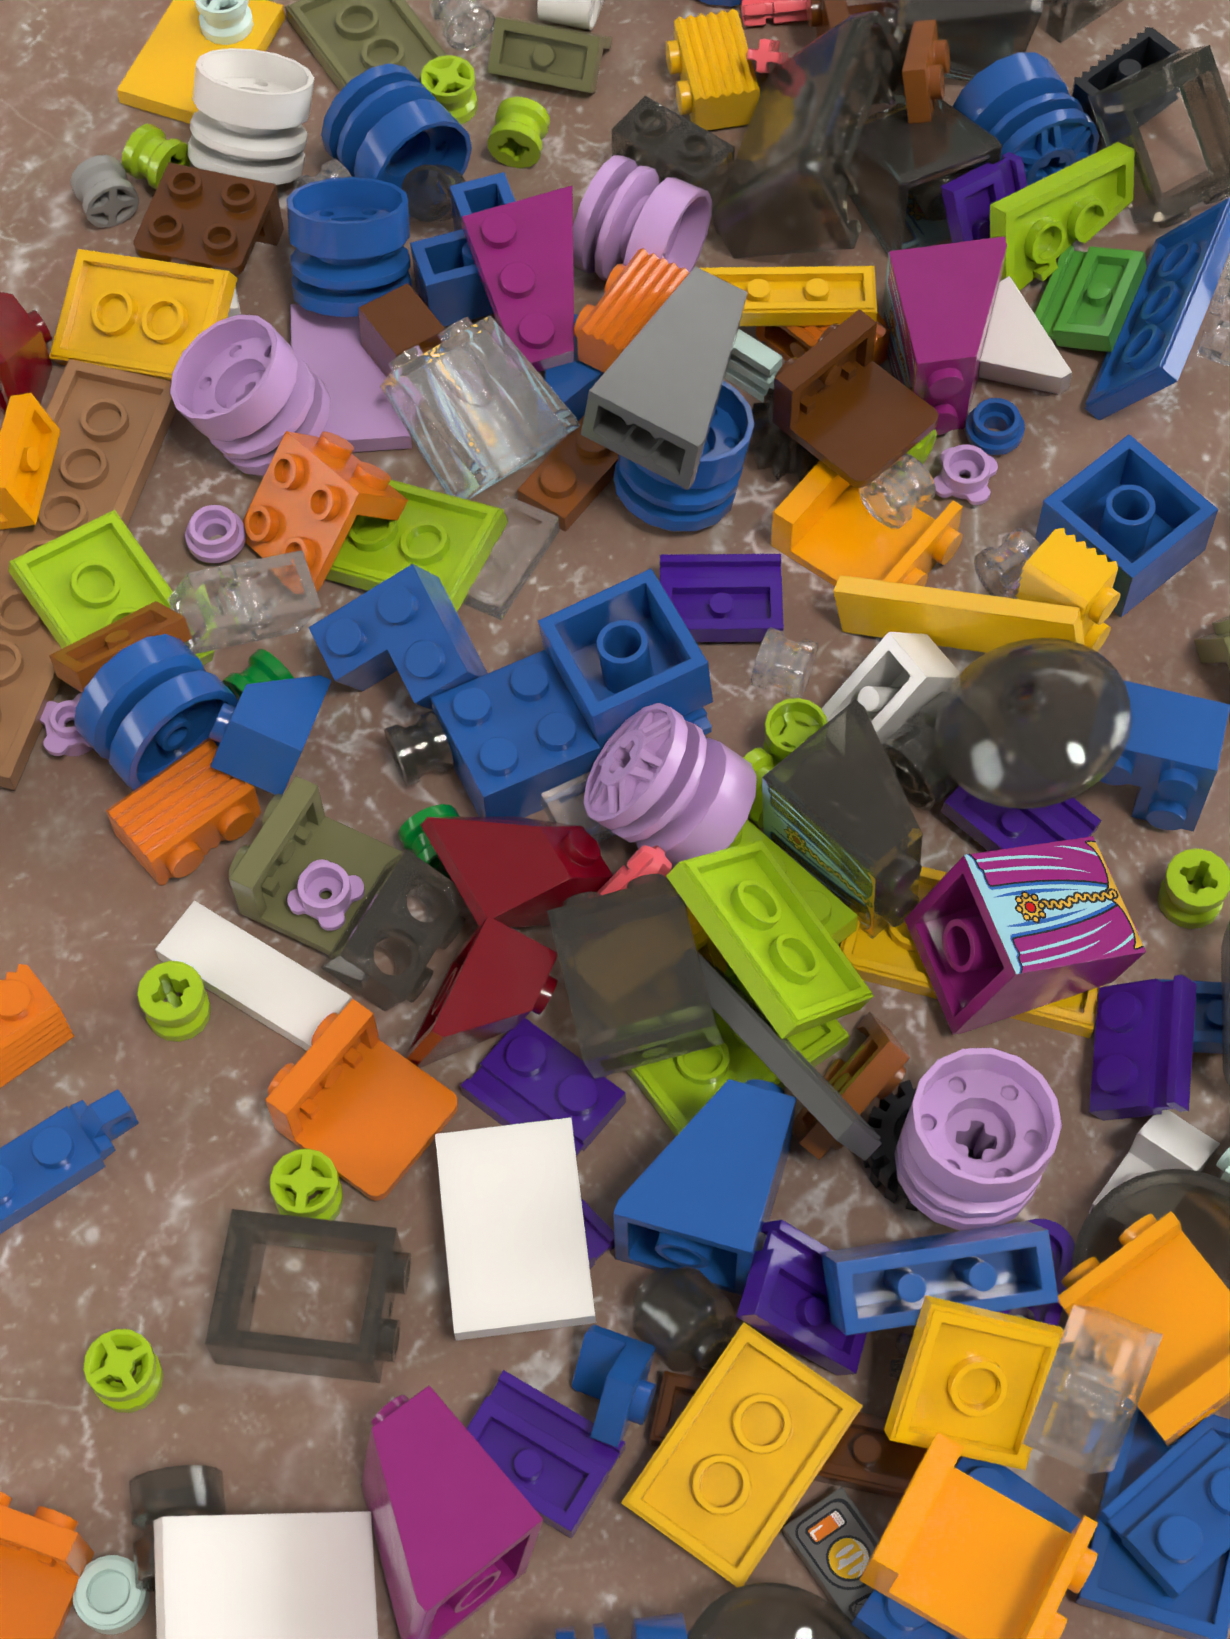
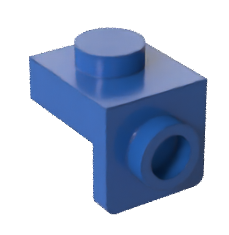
M591 1325L585 1333L572 1387L578 1392L600 1399L590 1438L618 1447L631 1422L642 1426L648 1415L655 1394L656 1384L647 1381L656 1346L598 1325Z

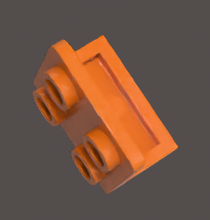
M289 431L285 432L242 521L246 532L245 543L303 593L314 594L321 589L357 515L398 521L408 499L389 485L391 481L389 474L377 466L361 462L352 454L354 446L350 442L326 431H323L320 437Z
M352 999L339 1015L335 1012L331 1013L320 1023L313 1034L312 1046L296 1064L291 1062L280 1069L270 1083L268 1097L265 1101L275 1130L301 1149L309 1148L325 1154L332 1160L340 1178L369 1199L379 1201L389 1195L435 1139V1134H439L456 1114L458 1101L454 1092L379 1039L374 1013Z
M0 1491V1639H58L72 1607L73 1595L78 1580L84 1572L86 1565L91 1562L95 1552L81 1535L75 1532L78 1522L73 1518L42 1506L37 1507L34 1516L11 1509L9 1505L12 1498Z

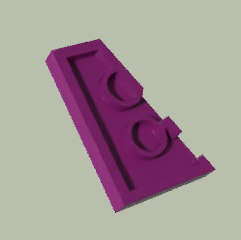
M573 185L462 216L463 232L517 377H523L574 362Z

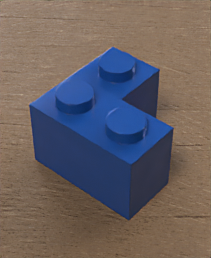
M504 172L451 185L450 195L454 231L410 243L415 286L418 295L443 327L494 314L462 229V216L515 202Z
M414 564L409 565L308 627L336 682L365 691L398 671L414 703L433 710L431 697L488 674L439 577Z
M1102 675L1091 711L1078 772L1092 775L1099 781L1109 785L1130 784L1138 786L1131 817L1146 820L1152 826L1163 830L1184 829L1194 832L1218 770L1230 704Z

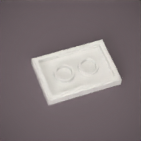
M562 1118L435 1134L453 1327L456 1341L596 1323L572 1119Z
M371 1511L172 1516L154 1520L157 1639H378Z

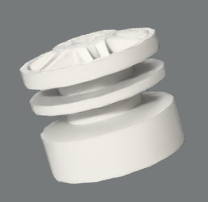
M227 48L213 50L199 56L195 64L192 98L199 111L193 114L190 121L192 135L188 142L187 154L192 165L199 169L276 185L290 183L299 178L304 169L305 153L303 150L305 149L308 133L302 123L308 121L314 85V76L310 70L293 59L254 49Z

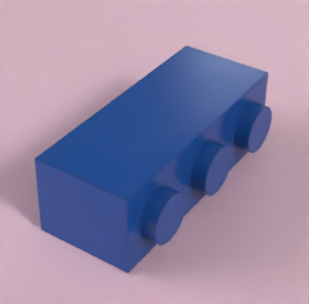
M1029 1221L821 1252L830 1320L845 1335L917 1324L925 1295L995 1312L1059 1302L1049 1231Z

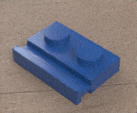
M1207 1417L1108 1504L1098 1516L1105 1526L1108 1524L1122 1539L1121 1543L1172 1600L1178 1597L1230 1549V1442L1227 1444L1212 1429L1214 1425Z

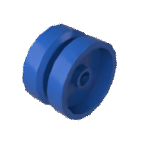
M162 634L145 637L122 649L99 669L85 687L76 706L75 727L82 738L101 758L109 759V763L116 774L134 791L208 739L223 704L226 703L236 707L238 700L215 674L206 672L200 659L181 639ZM213 740L216 746H219L220 742Z

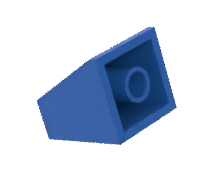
M728 1079L617 1201L613 1213L615 1259L714 1287L708 1282L709 1279L718 1289L743 1295L755 1251H760L765 1238V1234L761 1232L763 1223L770 1220L790 1151L797 1097L786 1095L782 1088L768 1081L751 1079L742 1083ZM693 1269L701 1271L706 1277L705 1282L697 1278L691 1271Z

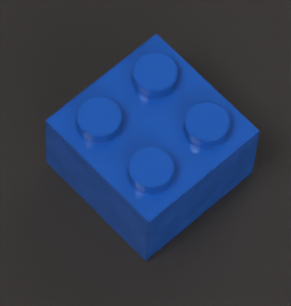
M1128 434L1043 500L1034 542L1041 546L1055 529L1064 528L1066 535H1075L1076 542L1085 541L1087 549L1096 548L1097 555H1106L1107 562L1117 561L1118 571L1113 589L1120 593V598L1113 611L1121 618L1205 551L1218 508Z
M652 568L538 620L544 650L547 651L596 739L600 752L608 739L625 720L643 707L661 703L673 708L684 716L713 702L708 661Z
M542 650L431 697L436 735L479 817L516 816L525 818L585 791L586 782L593 764L600 754V747L546 650Z

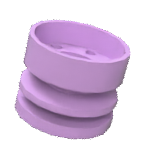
M614 155L601 166L591 180L580 203L573 224L574 267L586 273H597L600 279L607 281L611 271L617 264L621 263L626 266L636 252L644 248L648 254L654 253L659 259L665 258L669 264L674 262L678 268L685 267L690 273L698 261L708 233L712 214V199L709 192L675 177H667L659 184V176L654 168L637 166L636 162L622 155Z
M238 314L220 320L198 334L184 350L172 373L170 393L176 409L198 431L207 436L211 444L221 451L232 465L245 474L265 475L286 431L320 437L329 419L331 398L324 382L310 370L305 361L294 354L292 347L275 328L257 315Z
M657 703L643 707L629 717L608 739L596 758L587 779L583 803L588 817L610 829L618 837L630 843L636 842L638 850L645 845L661 847L665 851V857L672 863L673 869L680 861L728 848L748 818L756 795L757 776L750 762L721 742L705 738L700 727L684 720L683 715L673 708Z
M994 1048L961 1049L938 1059L921 1077L894 1153L897 1178L911 1204L932 1221L960 1231L1002 1225L1015 1219L1032 1199L1042 1174L1045 1172L1055 1152L1062 1127L1058 1099L1044 1076L1018 1056ZM968 1149L973 1150V1158L968 1157Z

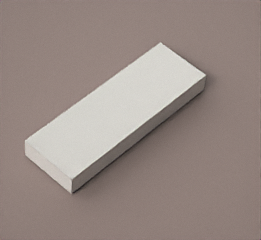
M195 900L155 949L158 959L162 962L179 961L194 967L202 978L204 988L306 1051L312 1046L313 1034L320 1023L331 1013L335 1012L339 1015L352 1000V997L346 992Z

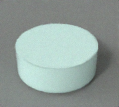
M107 1555L97 1558L86 1565L84 1572L78 1580L73 1595V1604L78 1616L94 1631L109 1635L119 1634L131 1629L142 1619L149 1605L150 1589L145 1575L134 1562L122 1556Z

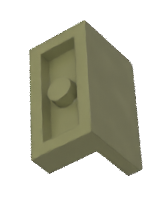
M496 17L487 72L595 93L603 49H611L612 37L512 17Z

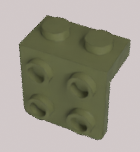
M295 776L285 793L276 794L269 802L263 815V827L251 846L246 844L236 853L230 866L229 881L240 914L343 962H350L359 955L410 871L409 857L401 850L325 816L318 785ZM323 859L338 864L346 871L348 876L356 875L361 878L364 884V896L360 900L352 902L344 914V925L334 931L322 929L319 921L307 914L296 915L292 913L287 903L290 891L297 889L301 873L310 863L316 860ZM323 891L320 894L322 899H329L332 896L330 891Z

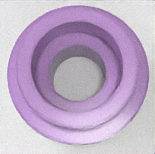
M209 505L197 510L192 515L185 531L187 547L194 557L207 563H221L232 559L242 550L246 541V532L242 520L230 509L221 505ZM223 535L219 539L209 540L212 536Z

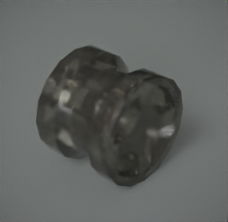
M424 164L412 169L406 175L401 188L407 194L409 214L417 220L425 222H441L453 219L450 186L466 182L460 172L451 166L441 164ZM438 182H440V186L446 194L440 192V188L437 185Z
M433 711L420 714L416 723L407 727L394 724L384 728L392 758L406 786L420 782L422 775L435 769L444 773L454 769L455 764L450 746L442 726Z

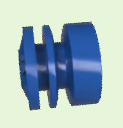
M1036 52L1016 53L995 61L975 75L961 90L951 108L949 126L970 160L977 163V167H980L986 163L993 165L1003 160L1002 155L1007 152L1020 156L1023 159L1027 186L1096 153L1099 134L1094 122L1088 114L1083 112L1078 100L1070 96L1065 82L1050 61Z
M390 63L369 68L350 80L332 101L324 116L321 132L325 151L340 164V167L350 177L381 180L395 184L405 191L409 202V217L423 214L440 203L450 193V186L458 184L466 171L472 151L470 135L467 130L436 101V98L405 66Z
M345 177L311 182L293 190L286 200L290 244L296 248L290 256L293 274L291 278L294 301L301 307L321 315L359 317L358 307L407 283L411 286V277L408 271L411 267V259L408 249L404 247V244L410 237L409 202L405 191L395 184L377 179Z
M725 381L723 382L695 481L689 490L618 454V461L614 472L616 493L629 512L649 525L669 531H698L717 524L731 511L754 428L751 406L738 389Z

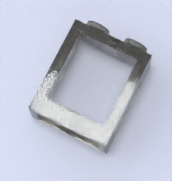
M1210 45L1179 50L1089 96L1106 147L1120 142L1135 149L1133 201L1128 205L1134 224L1157 222L1159 228L1170 227L1188 219L1192 215L1190 207L1202 201L1207 205L1230 197V102ZM1178 87L1207 170L1162 193L1133 110Z
M232 1209L205 1345L215 1364L380 1383L384 1361L395 1362L398 1352L400 1320L391 1319L395 1294L405 1295L407 1293L411 1272V1253L402 1252L398 1231L395 1227ZM266 1245L374 1257L359 1344L250 1331Z

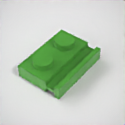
M1071 245L1060 255L1057 261L1058 268L1050 277L1036 309L1035 316L1050 339L1056 340L1057 346L1112 352L1147 269L1144 251L1089 246L1087 252L1074 251V246Z

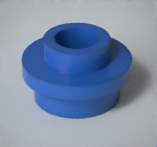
M990 398L979 403L969 413L965 425V434L969 443L981 448L986 454L1002 455L1016 449L1020 445L1025 431L1024 420L1018 408L1010 401L1002 398ZM994 428V429H998V430H1000V431H992V430H989V429Z

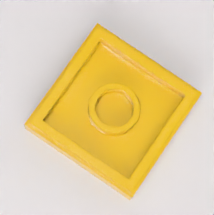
M925 1295L885 1424L884 1431L891 1441L928 1449L935 1435L939 1432L964 1446L960 1456L1026 1470L1068 1335L1060 1326Z

